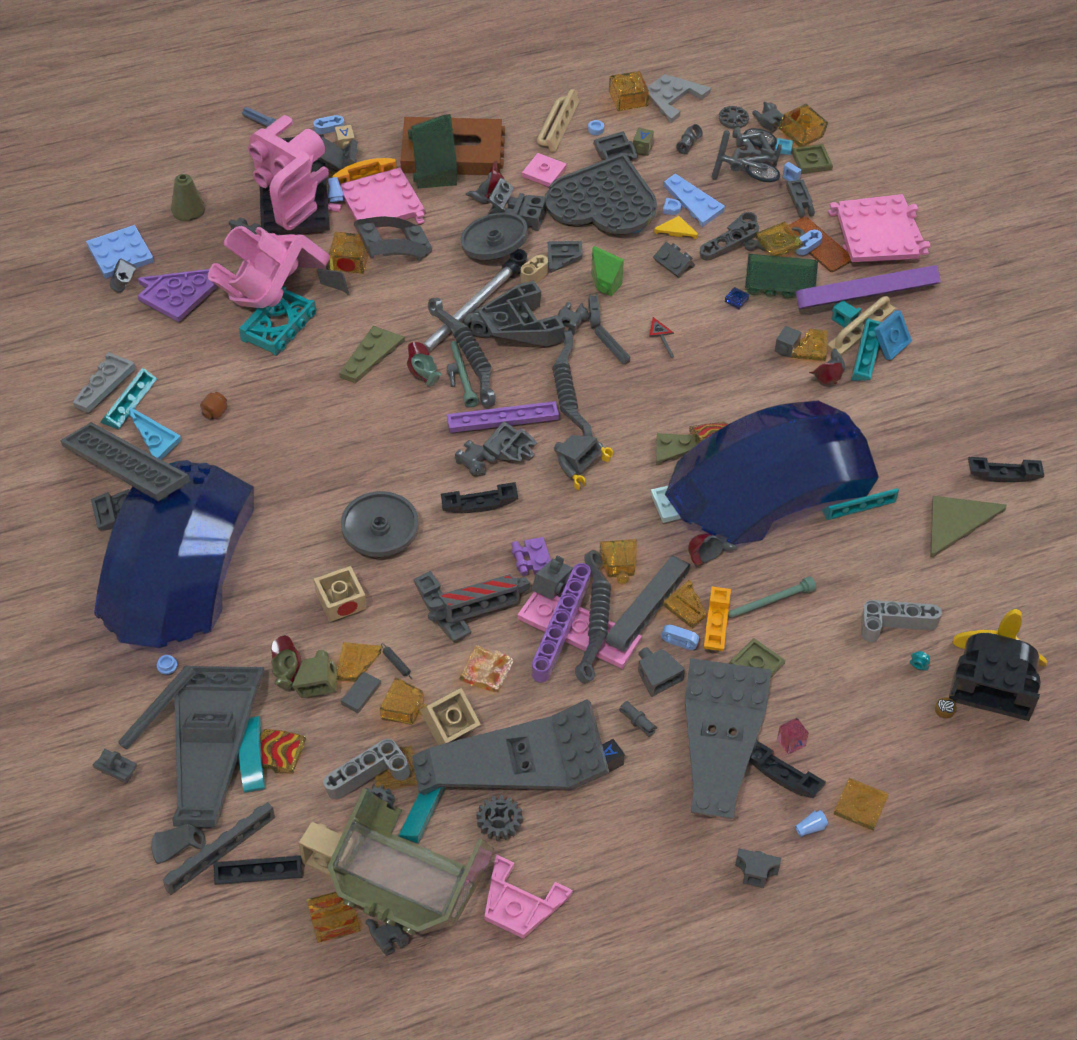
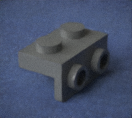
M503 178L498 180L488 199L493 205L487 215L503 212L505 210L504 206L508 203L509 197H511L510 194L514 187Z
M665 242L653 256L657 262L679 278L689 266L692 268L695 266L691 261L693 258L686 252L684 254L681 253V249L674 243L670 245L668 242Z

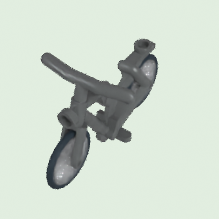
M740 127L734 128L732 138H736L737 147L746 146L747 150L743 151L736 148L733 156L730 157L725 155L730 132L728 130L724 131L712 172V179L718 178L722 162L724 161L730 164L732 171H738L741 168L740 171L748 173L749 176L758 181L775 182L779 180L780 172L771 163L773 162V165H777L782 145L778 144L776 151L771 149V147L777 144V139L772 133L762 129L751 128L742 135ZM751 154L756 155L755 157L745 158L747 156H750Z

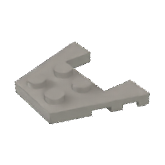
M666 74L646 88V97L654 106L657 105L660 113L666 115L670 123L680 117L681 112L671 105L687 93L701 100L711 93L710 87Z

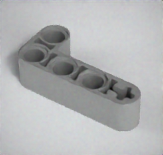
M869 600L864 604L861 616L862 637L867 642H875L879 639L882 627L934 630L938 627L942 611L937 605Z
M384 739L325 776L323 784L330 798L340 799L386 769L399 781L407 779L411 770L406 757L397 744L391 739Z

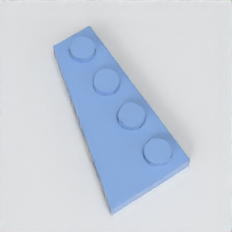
M677 174L664 181V187L675 199L680 200L684 209L687 208L690 211V215L699 221L701 227H704L725 211L723 204Z

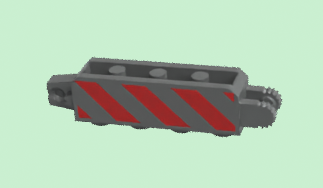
M511 574L440 594L438 599L427 604V608L431 610L428 613V619L431 621L446 619L447 622H456L516 604L519 601V594L530 590V581L526 577L513 578Z

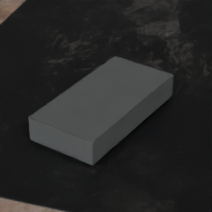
M363 672L342 698L341 705L359 713L381 685V680Z

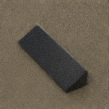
M301 855L213 863L215 885L302 878Z

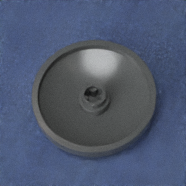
M507 212L493 213L469 224L463 231L460 240L463 251L468 256L480 260H491L504 257L519 249L527 240L529 231L526 221L521 216Z
M386 491L370 492L357 497L348 504L341 517V530L346 543L355 551L373 557L390 556L407 548L415 539L419 526L418 515L411 502L401 495Z

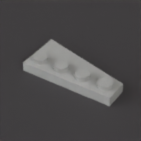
M108 352L104 363L101 362L97 367V373L89 378L90 383L82 388L73 401L75 408L89 413L136 369L135 363Z

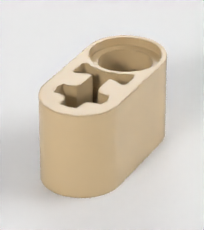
M536 255L521 267V284L533 280L535 283H538L547 276V257Z

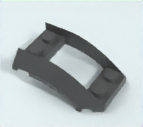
M379 216L359 219L354 222V226L370 258L383 254V256L409 255L417 257L418 261H420L424 255H429L432 251L431 244L422 227L407 220ZM376 227L402 229L407 240H382Z

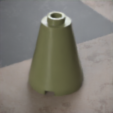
M188 174L176 176L171 203L173 216L180 221H190L191 218L195 217L196 219L200 218L204 214L205 204L191 176Z

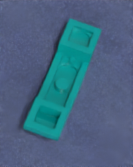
M260 716L249 718L239 750L244 793L265 789L260 736H262Z

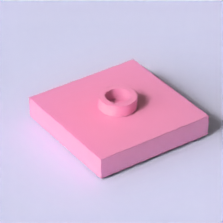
M537 153L522 172V177L549 187L551 183L562 175L567 168V164Z

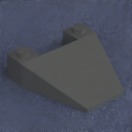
M534 280L518 284L477 309L479 316L492 336L542 346H551L563 342L565 326L557 315L537 320L531 309L540 307L541 290Z

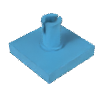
M895 310L874 329L886 360H892L912 342L901 311Z

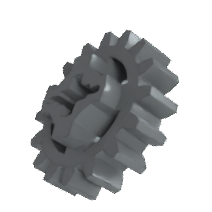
M503 795L498 800H496L495 796H492L491 802L485 799L484 806L479 805V812L476 813L477 827H481V833L487 832L488 839L496 836V841H499L501 836L507 840L508 834L514 837L515 830L520 831L521 824L523 823L522 809L518 808V802L512 804L511 797L504 800ZM487 813H488L489 816H488V820L486 821L485 817H486V815H487ZM513 815L514 819L511 823L510 820L511 816Z

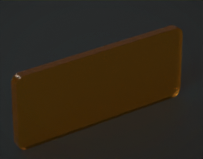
M802 217L784 227V232L790 237L800 235L798 231L792 230L793 227L803 229L805 234L811 230L820 231L822 233V242L818 247L810 251L809 254L829 272H835L851 263L849 253L808 217Z

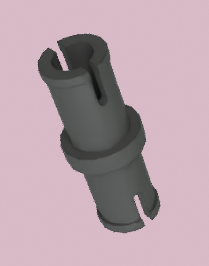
M625 701L620 706L619 711L631 720L633 726H638L648 737L655 733L657 726L650 722L642 711H638L629 701Z

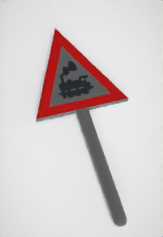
M653 317L649 337L660 335L670 357L673 358L674 355L663 335L674 334V332Z

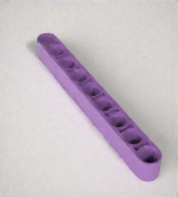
M938 265L806 288L796 291L795 294L799 309L838 303L842 300L849 301L941 283Z

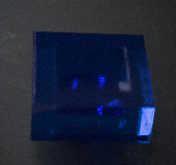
M734 287L726 295L725 302L740 309L749 299V294Z

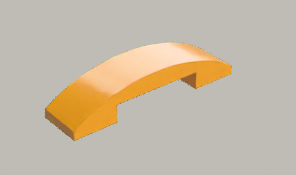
M376 158L360 161L341 169L332 177H338L339 184L396 169V160L392 158Z
M711 587L704 649L724 651L731 589Z

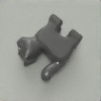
M763 102L762 115L756 110L752 112L760 124L772 133L777 130L774 127L776 124L780 128L785 126L787 115L781 114L773 103Z
M567 302L559 310L558 317L564 326L569 327L568 331L575 335L581 321L589 319L590 314L583 307V303L579 305L576 312L570 310L571 303Z
M468 440L464 444L467 447L465 452L459 449L455 453L456 463H461L469 468L471 475H486L484 470L485 463L481 461L485 458L488 462H495L496 458L485 451L482 446Z
M367 919L366 925L369 926V932L375 944L380 947L385 956L395 952L391 943L397 942L400 948L409 944V937L407 934H404L403 928L399 923L396 922L395 926L385 923L386 925L376 928L375 922L372 919Z

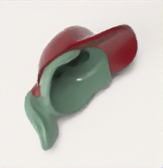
M420 342L409 343L407 367L410 373L418 379H423L429 387L435 385L441 373L436 372L437 366L433 361V357L430 356L424 344Z

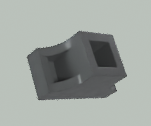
M739 848L735 866L743 871V884L764 888L768 877L778 876L781 857L767 855L761 851L754 852Z

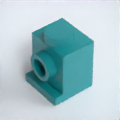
M842 300L834 305L832 320L845 328L860 316L861 308L858 307L856 309Z

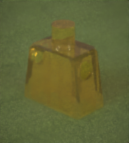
M636 539L600 542L599 553L603 559L606 575L609 578L617 577V582L620 584L627 583L629 581L628 576L635 575Z
M395 677L380 707L381 719L409 725L414 724L417 716H422L420 709L427 706V704H424V692Z

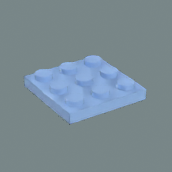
M135 225L86 241L87 247L105 279L113 276L114 268L120 258L136 265V268L154 262L152 254Z

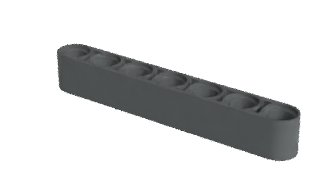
M671 556L611 628L605 642L625 652L684 580L691 565L675 556Z

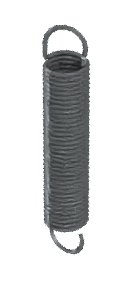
M383 644L385 646L382 651L383 654L403 676H408L411 670L390 647H386Z

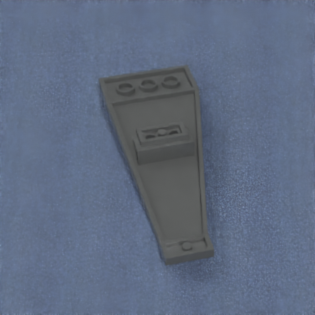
M690 658L685 708L693 782L691 813L734 819L736 797L767 709L771 677L770 669ZM714 726L716 731L711 733L708 727ZM735 729L736 735H730L729 730Z
M190 666L195 671V674L174 697L177 809L172 819L173 826L179 827L190 824L194 827H216L256 694L265 675L264 667Z
M588 699L546 718L430 747L412 756L418 790L422 795L439 787L573 790L610 773L593 708Z

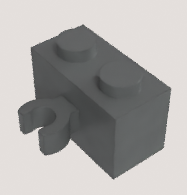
M557 555L555 559L549 561L536 573L532 591L553 600L558 594L560 595L563 592L573 567L564 564V558Z

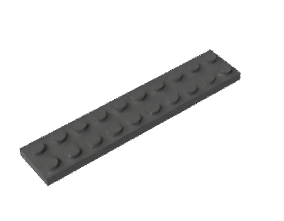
M92 422L60 440L62 446L157 501L165 499L170 493L183 488L185 484L190 482L188 474Z

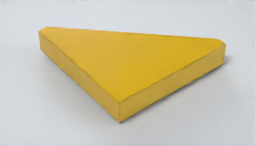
M680 216L654 228L655 234L668 233L669 236L682 237L683 235L691 236L693 239L698 238V233Z

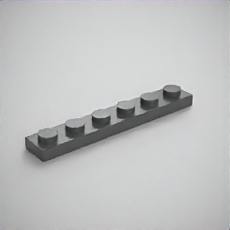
M268 802L263 806L257 807L251 815L239 820L236 826L229 831L223 832L213 843L205 845L194 857H189L179 868L170 871L163 879L165 890L172 895L213 865L214 862H217L275 818L273 807Z

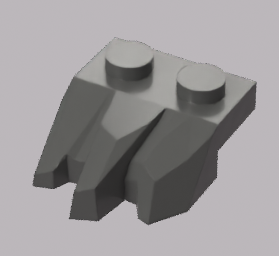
M624 131L595 139L593 142L600 158L604 160L625 153L631 160L637 159L636 149L632 141H628Z
M503 421L484 443L483 448L498 460L522 461V459L529 461L535 456L529 447H534L537 442L522 428L517 431Z

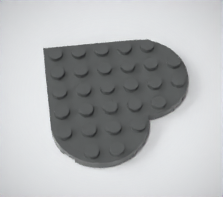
M625 153L564 175L551 183L549 190L545 193L546 209L555 220L573 225H584L593 222L601 230L615 234L627 235L645 228L651 223L657 212L655 195Z

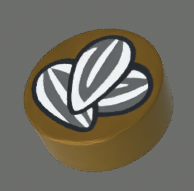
M947 697L940 698L936 702L935 712L942 718H951L956 712V703Z

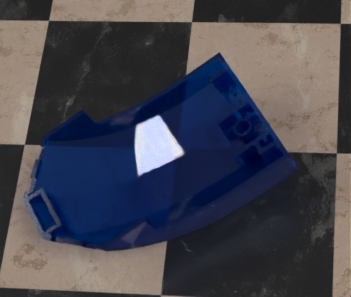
M819 400L776 405L748 414L704 439L677 461L665 496L684 522L690 525L692 522L702 526L701 530L714 536L719 534L727 538L726 542L735 545L763 540L774 521L797 511L827 502L866 497L878 480L879 475L866 437L846 412Z
M188 460L169 463V465L188 474L190 482L185 484L183 488L170 493L165 499L157 501L132 486L119 510L109 538L94 615L98 619L101 618L103 620L104 626L111 633L114 632L116 634L117 640L120 643L163 648L167 646L168 642L174 640L181 642L193 638L195 633L202 632L206 634L212 631L222 612V586L238 540L254 511V486L218 466L208 463H193Z

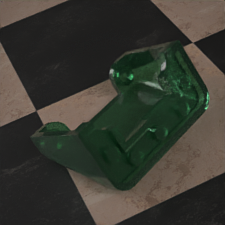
M444 114L412 125L411 129H408V139H412L416 170V172H413V182L417 183V189L457 186V162L451 114Z

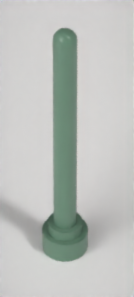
M452 341L450 346L465 392L463 396L464 404L469 408L475 407L479 402L477 394L471 390L456 341Z
M811 576L803 578L799 585L730 610L728 616L734 618L800 592L811 593L816 591L815 581Z

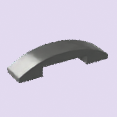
M431 571L414 579L416 588L426 606L429 602L438 599V595L443 594L440 590L441 585ZM446 619L436 621L453 642L471 634V630L464 620L447 622Z

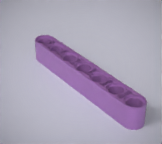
M579 563L573 567L533 659L532 678L537 682H546L550 678L588 589L591 570L585 563Z

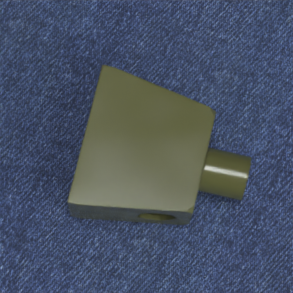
M318 650L314 658L302 661L292 686L301 698L335 693L337 690V667L326 651Z

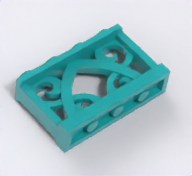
M285 286L281 288L283 296L277 305L257 308L239 328L241 341L245 343L250 342L272 352L275 356L285 349L286 345L295 338L296 334L305 327L306 323L315 316L317 311L314 300H308L288 291ZM287 313L288 324L271 327V316H281ZM267 335H270L273 342L266 339Z

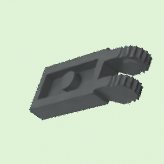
M804 180L788 181L786 186L794 206L797 208L799 217L805 216L803 207H807L809 216H814L813 201Z

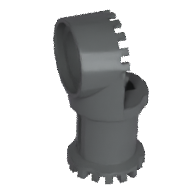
M698 124L688 127L681 136V141L676 144V149L679 153L687 154L690 151V146L702 137L703 131Z

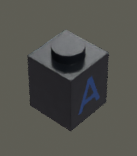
M614 739L602 744L609 772L624 765L625 754Z

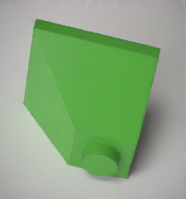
M594 246L592 248L591 274L596 289L612 297L622 285L624 259Z

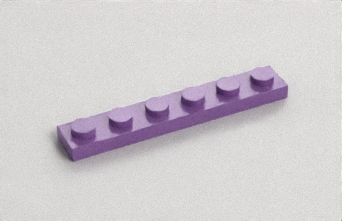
M556 401L447 414L450 433L499 427L503 421L511 426L559 420Z

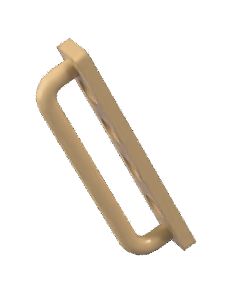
M571 89L567 96L560 97L555 101L537 137V143L541 146H548L550 152H556L579 104V98L575 89ZM563 103L547 138L544 140L560 105Z
M883 296L847 325L828 344L827 349L832 352L836 348L842 357L860 342L864 326L863 322L867 318L883 322L895 311V307L890 305L889 297ZM874 313H880L882 316H875ZM852 331H859L861 334L856 335ZM843 340L849 341L848 344H844L842 342Z

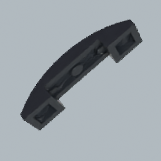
M968 457L970 473L989 481L1025 482L1043 478L1045 475L1041 460H1023L1021 464L988 463L985 457Z
M516 482L497 485L498 490L460 495L459 491L441 493L442 509L452 513H475L503 507L518 500Z
M757 740L755 741L749 762L777 784L794 793L814 798L826 784V781L808 771L804 774L774 756V750Z

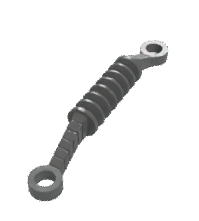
M431 298L428 302L429 313L450 327L466 359H468L469 364H471L472 369L480 379L481 404L485 408L494 406L496 402L495 393L492 389H488L491 364L485 357L484 352H482L481 347H479L470 328L445 312L440 298Z
M564 331V348L552 367L560 410L582 430L583 436H592L591 425L587 423L577 410L578 404L575 397L570 365L567 361L573 349V337L571 331Z
M591 550L584 556L585 563L590 567V573L594 579L591 586V610L589 612L590 623L588 625L589 645L581 663L575 668L576 677L584 684L592 681L595 677V672L591 665L603 640L608 635L611 584L599 569L603 566V559L596 550Z

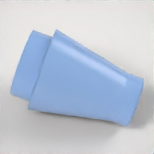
M338 177L328 178V199H330V203L343 201L344 194Z
M821 810L813 811L799 824L795 825V829L799 836L802 837L825 830V827L828 826V821Z

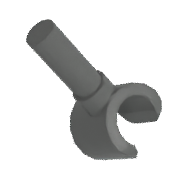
M456 363L447 365V374L450 377L451 387H455L454 374L458 373Z

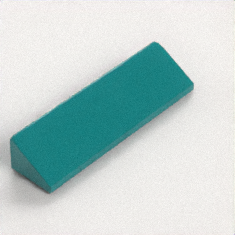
M869 318L866 319L851 375L852 381L871 380L879 346L874 329L882 322Z
M142 368L100 422L119 429L129 416V409H134L157 378Z
M896 488L828 506L822 509L826 520H831L895 503L899 489Z
M439 787L425 795L419 792L398 835L399 837L417 844L419 843L445 787Z

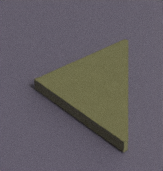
M933 496L930 557L936 556L938 552L952 546L957 540L969 535L980 525L986 524L997 514L1003 513L1007 505Z

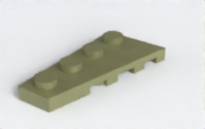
M372 326L340 371V378L356 384L371 371L375 364L382 362L384 356L388 353L391 354L398 344H403L405 337Z

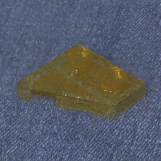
M809 329L805 337L799 341L797 348L792 350L791 358L825 361L828 330Z
M688 580L664 601L663 606L693 629L706 618V611L703 605L700 604L698 594H695L692 581Z
M343 642L337 669V680L356 682L360 675L366 672L381 654L382 647Z

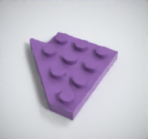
M210 269L138 278L139 284L144 286L145 289L137 296L138 300L180 322L218 286L208 279Z

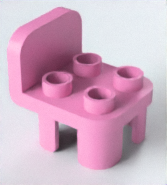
M283 115L267 128L258 129L250 136L248 152L254 162L255 171H253V177L255 181L263 188L270 187L276 223L286 230H292L317 210V204L314 201L317 185L329 176L328 168L323 166L318 171L311 173L313 162L325 153L324 143L316 132L311 129H305L290 142H286L278 137V135L293 124L292 118Z
M237 226L225 238L224 246L243 259L238 272L234 275L219 263H213L208 272V279L227 292L229 299L239 306L254 308L273 307L279 303L283 296L281 288L287 276H290L297 267L324 269L330 259V255L304 235H276L275 233H268L261 227H257L255 231L257 234H254L246 227Z

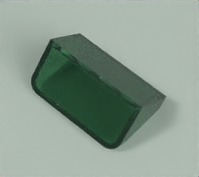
M748 254L745 291H748L750 295L765 293L766 296L774 297L777 294L783 295L784 298H793L798 290L816 287L818 260Z

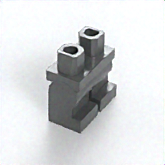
M519 193L518 198L509 197L508 208H505L504 212L521 216L526 221L527 226H532V230L539 231L546 212V197L524 196L523 193Z

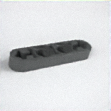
M748 221L704 243L700 247V257L703 260H712L755 238L759 234L758 223ZM735 234H739L741 238L735 240L732 238V236ZM725 242L727 245L725 247L718 246V243Z

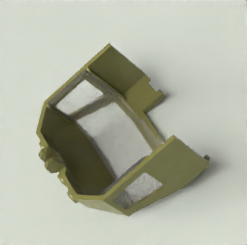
M363 788L328 864L337 895L344 899L343 904L354 909L356 905L364 908L363 913L375 917L377 913V919L392 926H395L397 922L404 926L403 931L415 935L416 931L425 934L456 925L486 870L494 848L479 838L467 866L398 837L392 834L402 809L395 807L392 810L386 807L388 802Z

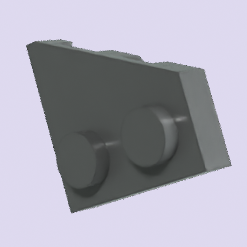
M582 241L547 242L549 273L582 259Z

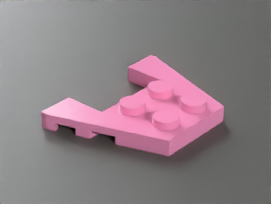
M496 855L484 920L524 939L572 896L573 890L555 882L545 900L506 882L514 868V862Z

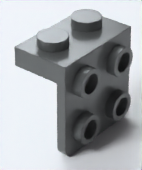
M321 137L325 146V153L318 159L322 163H326L334 168V170L340 171L357 162L358 142L351 139L345 148L342 149Z

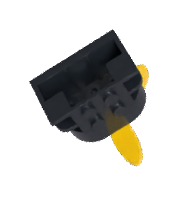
M1013 609L1007 612L1001 619L997 631H968L954 636L953 645L965 649L964 655L958 660L949 693V698L955 703L1026 721L1030 720L1040 697L1038 691L1041 681L1037 668L1038 665L1046 667L1047 660L1032 645L1019 640L1016 636L1022 623V612L1020 610Z

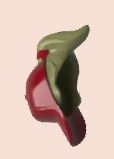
M283 635L272 644V672L277 677L274 684L282 689L290 690L293 688L294 677L300 668L302 658L291 638Z

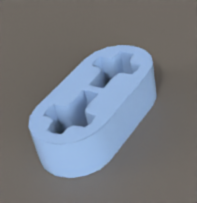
M339 115L319 118L314 121V131L317 134L335 132V127L344 126V118Z
M811 230L798 238L794 243L795 253L805 255L818 247L822 242V233L818 230Z
M665 625L661 633V638L665 642L688 650L696 649L700 640L696 633L674 625Z

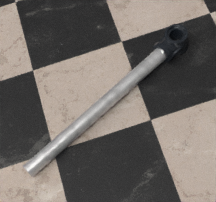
M517 249L511 253L510 259L502 265V270L459 309L453 317L462 322L509 277L514 278L518 273L520 274L521 267L527 262V253L522 249ZM445 323L423 343L428 352L452 331Z

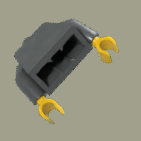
M571 435L564 443L557 442L554 446V451L558 456V463L567 476L573 478L576 490H580L578 482L585 486V478L581 475L578 476L577 473L581 474L601 453V459L604 462H609L610 457L612 458L613 456L611 448H604L603 444L591 435Z

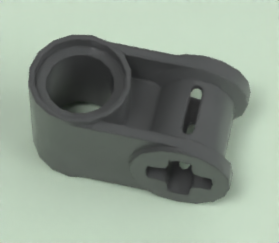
M120 258L114 268L110 281L111 289L116 292H122L126 284L131 280L136 265Z

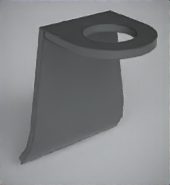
M329 263L326 265V270L318 268L317 273L322 285L341 290L349 295L345 276L341 271L329 270Z
M190 824L164 832H156L152 839L153 858L159 864L171 859L189 845L202 849L206 844L205 836L200 829ZM194 832L199 835L201 839L200 844L194 840Z

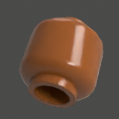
M219 392L209 393L200 403L202 415L209 420L211 418L219 419L228 407L227 399Z

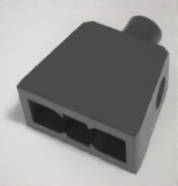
M645 647L639 652L638 655L641 660L638 665V673L651 697L684 680V667L665 650L660 649L652 653L648 647Z

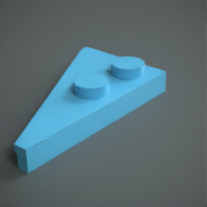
M129 409V415L151 455L162 460L181 442L180 435L137 410Z

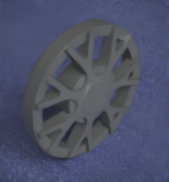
M727 106L720 111L719 121L728 128H742L748 124L749 114L742 107Z

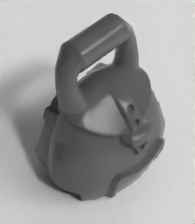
M477 309L464 319V325L470 328L473 335L491 338L492 335L479 316Z

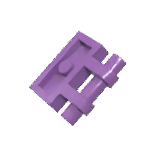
M543 537L524 540L525 547H521L518 541H514L511 544L513 557H516L517 570L520 571L522 576L528 575V570L530 569L536 575L539 570L551 561ZM523 556H528L529 560H524Z

